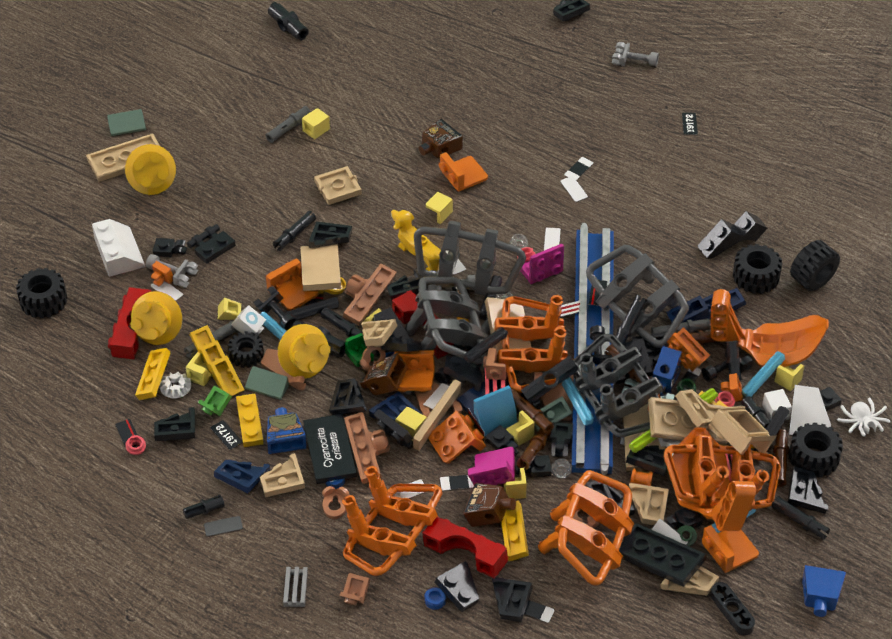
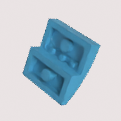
M509 385L473 400L474 414L484 431V437L499 425L507 428L517 423L515 402Z

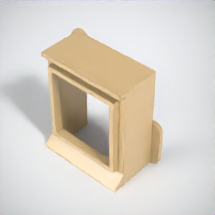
M745 406L720 407L708 427L719 438H725L741 455H744L750 444L759 452L766 453L776 436H770L769 432L745 409Z

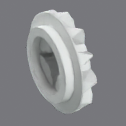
M170 372L169 376H163V380L160 382V391L168 398L183 397L191 389L190 378H187L186 374H180L179 372L176 374Z

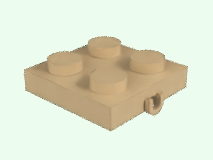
M348 166L314 177L318 190H320V194L323 195L328 205L362 194V189L357 183V177L351 173Z

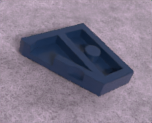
M399 391L369 409L370 417L376 418L374 414L380 409L394 421L406 407H410L420 414L422 413Z
M225 460L214 471V477L248 494L260 482V476L270 471V465L264 464L263 467L251 466V462Z

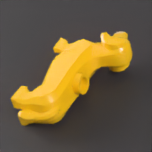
M392 210L391 217L395 221L393 228L395 230L399 229L398 238L401 241L398 247L404 252L408 250L416 256L414 233L417 229L411 223L414 220V216L406 210ZM422 235L423 257L428 266L426 270L437 272L439 270V254L441 250L427 239L426 236Z

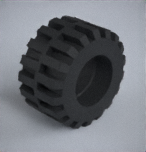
M822 240L813 241L798 253L791 265L790 275L805 289L815 291L824 286L833 277L840 264V256Z
M747 245V248H741V251H738L735 256L734 282L738 283V287L744 288L746 292L751 291L753 294H756V292L764 294V291L768 293L771 289H775L779 283L782 259L779 257L778 252H774L773 248H767L766 245Z
M37 268L35 271L30 270L28 274L22 275V278L18 280L16 289L19 304L26 315H31L33 318L37 316L39 318L51 317L52 314L56 315L59 313V310L64 308V305L67 303V293L64 279L59 272L56 273L55 270H49L48 268Z
M804 424V427H798L797 431L793 433L789 450L790 463L795 465V467L813 471L818 478L823 477V474L828 476L839 465L843 449L842 438H839V433L837 431L834 432L832 427H826V424ZM809 448L819 449L821 452L813 451Z

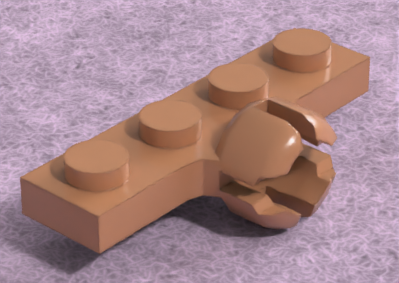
M380 263L369 279L353 275L352 279L348 280L344 291L345 294L353 298V301L344 311L343 318L360 326L385 292L387 286L396 277L397 272Z
M363 412L344 417L362 484L368 483L364 471L370 466L377 467L380 478H382L377 456L390 450L385 431L379 429L369 432Z

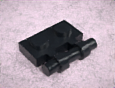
M217 224L205 228L203 233L194 235L187 242V246L190 249L194 246L197 247L195 248V254L206 264L236 246L235 240L226 232L216 233L220 231V227ZM208 237L210 238L207 242H203Z
M378 409L374 414L378 420L376 424L388 436L395 438L398 444L411 449L413 447V442L411 441L413 438L410 433Z

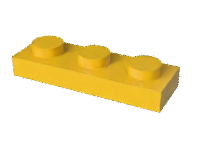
M167 348L150 351L135 394L138 400L156 397L170 356V351Z
M256 394L236 396L243 446L263 445Z
M518 500L516 501L515 510H506L501 521L509 562L529 556L522 506Z

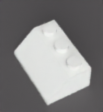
M111 219L92 224L94 239L109 277L145 267L129 226Z

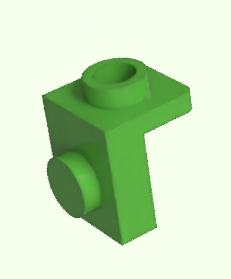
M213 386L205 401L199 400L198 403L203 406L201 410L210 416L213 413L221 416L232 396Z

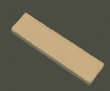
M456 379L453 380L413 437L414 449L417 451L421 450L431 432L437 427L460 394L461 382Z

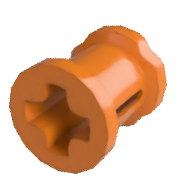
M633 468L630 483L651 486L653 472H640Z

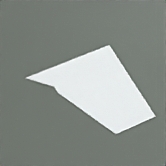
M795 385L789 435H793L798 427H804V424L807 423L810 425L813 423L818 425L826 424V427H831L819 388Z

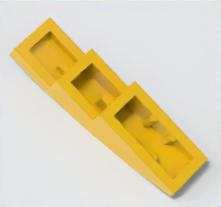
M208 325L190 332L189 335L197 351L202 353V360L218 387L231 396L244 391L228 356H225L218 340L215 341Z

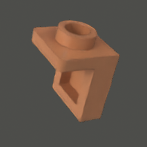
M489 348L487 356L483 358V368H486V379L506 380V365L497 363V349Z
M349 573L344 591L340 593V597L345 599L344 603L354 606L357 605V602L363 604L370 579Z

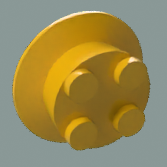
M146 144L136 148L128 156L125 164V174L129 184L136 191L146 195H155L165 191L173 183L176 175V165L172 155L166 149L158 145Z
M159 291L148 292L142 295L132 308L131 328L135 330L143 341L149 344H166L172 341L181 329V309L170 295Z
M299 324L288 329L282 336L278 346V359L284 371L292 377L303 376L305 379L315 376L323 369L330 353V346L323 332L309 324Z

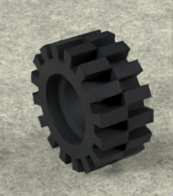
M244 331V335L240 332L238 337L234 335L232 336L233 339L229 340V358L232 363L235 362L236 366L240 364L241 368H244L245 365H247V368H250L251 364L256 366L257 362L260 363L262 361L261 358L264 356L263 342L259 335H254L253 332L249 335L248 331ZM245 347L252 348V350L248 352L239 351L240 349Z

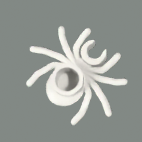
M868 398L871 412L866 403L856 402L851 406V415L841 405L840 407L844 414L851 419L838 418L837 421L855 423L849 429V433H852L858 426L863 437L866 436L865 433L869 434V427H872L874 432H876L878 426L880 431L883 432L884 429L878 421L890 423V420L877 416L883 413L887 407L884 406L874 414V403L871 398Z

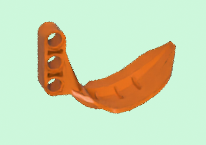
M718 289L713 293L711 338L719 342L738 341V346L749 353L761 368L777 351L785 355V360L781 364L783 367L795 365L806 360L817 349L829 327L828 319L818 315H811L791 322L765 323L755 330L742 329L731 306L730 293L723 289Z
M695 427L680 444H695V438L698 435H711L706 428ZM711 436L712 444L719 445ZM694 452L674 453L672 458L683 491L696 495L691 473ZM713 453L716 469L719 466L728 468L725 454ZM728 476L723 481L722 486L715 492V497H720L721 500L711 508L699 507V504L680 499L677 495L676 498L681 506L700 512L706 519L714 520L719 531H740L754 501L756 487L752 481L730 482Z

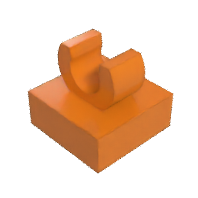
M156 261L152 265L154 271L151 275V278L154 279L153 284L158 287L164 281L171 284L173 282L171 268Z
M737 373L730 374V382H722L721 390L730 392L735 402L742 401V385Z

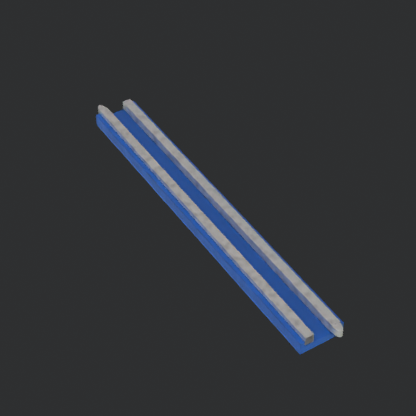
M582 223L580 230L576 232L575 302L580 301L579 312L575 313L574 359L594 342L590 338L589 331L592 326H602L605 328V334L613 335V311L610 308L604 311L600 306L589 305L592 284L586 276V270L591 263L614 251V231H610V228H603L602 234L588 233L586 223ZM614 259L594 271V275L598 280L607 281V286L613 280ZM607 341L602 344V355H605L604 352L611 345L610 342ZM599 388L592 392L601 405V393ZM581 394L594 417V422L587 426L584 425L573 406L571 472L584 473L585 471L592 470L603 475L612 474L613 433L604 424H600L595 416L594 408L586 396Z

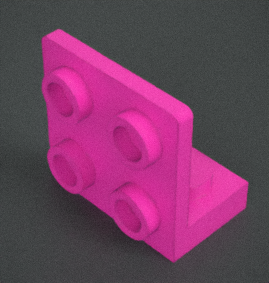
M559 244L530 256V261L525 262L520 270L530 284L542 281L563 271L564 245Z
M507 447L476 454L475 467L468 469V476L473 485L475 483L498 485L515 481L514 448Z

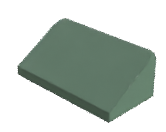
M141 109L107 116L111 136L146 130Z
M253 366L245 389L281 400L289 387V381L287 376Z
M563 396L540 409L544 416L552 423L559 422L573 413ZM534 424V428L538 432L540 428Z

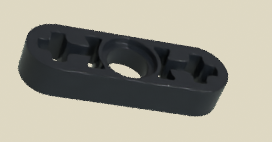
M715 583L711 588L710 594L713 602L737 633L741 635L751 634L755 625L754 617L726 583ZM734 605L738 608V611L731 612L727 609V606Z

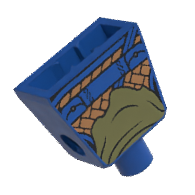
M283 407L276 409V415L268 417V454L306 449L305 433L297 414L287 413V409Z

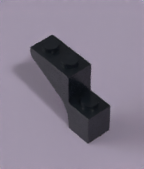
M745 211L735 224L721 219L697 246L706 258L712 259L740 241L753 240L756 242L768 228L758 216Z

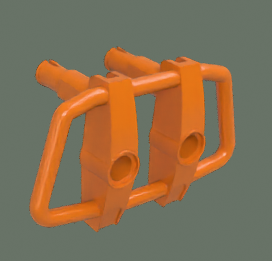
M553 295L550 304L510 296L503 302L502 317L495 319V331L500 327H504L508 331L507 337L501 341L502 349L498 350L497 363L506 365L509 385L511 389H515L518 393H522L521 390L527 385H518L514 370L526 373L548 371L567 358L568 353L564 350V340L567 333L564 319L560 318L563 298L559 295ZM517 304L547 312L545 317H510V305ZM509 337L523 341L552 338L549 349L531 347L510 349ZM556 378L546 380L544 382L547 385H553L556 381Z
M698 435L695 438V444L670 445L665 449L664 460L674 491L680 499L699 504V507L711 508L713 505H717L721 498L715 497V492L729 476V470L725 466H719L716 469L713 453L733 454L731 480L754 482L756 494L762 489L764 483L769 480V474L765 470H759L755 474L753 459L771 463L772 472L767 497L764 500L755 501L754 498L749 511L770 507L772 502H774L781 465L779 460L771 454L751 450V445H749L744 455H741L733 446L712 444L711 436ZM694 452L691 473L696 495L683 491L672 453Z
M370 466L366 468L364 473L368 479L369 488L374 500L369 501L371 510L366 517H364L362 510L359 509L354 496L349 495L342 500L347 511V518L352 529L347 531L349 540L344 548L343 556L346 560L370 575L380 576L385 574L401 556L411 555L412 550L417 546L414 540L425 526L432 525L435 518L438 517L435 507L442 496V489L436 484H394L387 490L384 481L380 478L377 467ZM397 492H434L428 505L412 501L408 498L393 496ZM379 514L404 526L411 525L414 527L407 536L388 528L371 526L370 524ZM357 543L383 556H390L380 567H374L354 555L352 550Z
M588 470L584 472L577 483L570 487L567 499L551 510L550 517L554 521H558L559 525L555 527V532L551 533L548 538L539 542L538 549L541 553L547 554L552 549L558 548L562 556L588 583L600 585L605 580L610 569L614 570L620 567L623 555L619 549L624 536L631 534L634 525L629 517L632 492L626 484ZM589 479L620 490L624 494L622 509L613 499L586 487L585 484ZM582 509L596 522L616 532L613 544L602 532L573 519L575 512ZM567 542L572 543L583 554L603 564L596 577L566 547Z

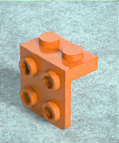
M447 152L440 154V171L458 192L488 179L487 173L472 156H467L454 162Z
M297 258L266 275L267 289L272 285L283 296L279 303L288 311L302 306L319 295L318 290L303 291L301 262Z
M684 327L678 333H674L667 341L668 348L682 352L681 364L685 369H690L692 372L710 357V354Z
M434 350L395 351L394 354L398 353L408 366L405 376L396 391H430L435 374Z
M457 410L438 425L428 437L446 464L453 461L470 445L479 451L486 447L482 440L484 436L478 429L473 427L474 421L468 415L464 416Z
M712 525L704 528L702 544L725 573L758 558L759 551L742 530L721 531L717 533Z

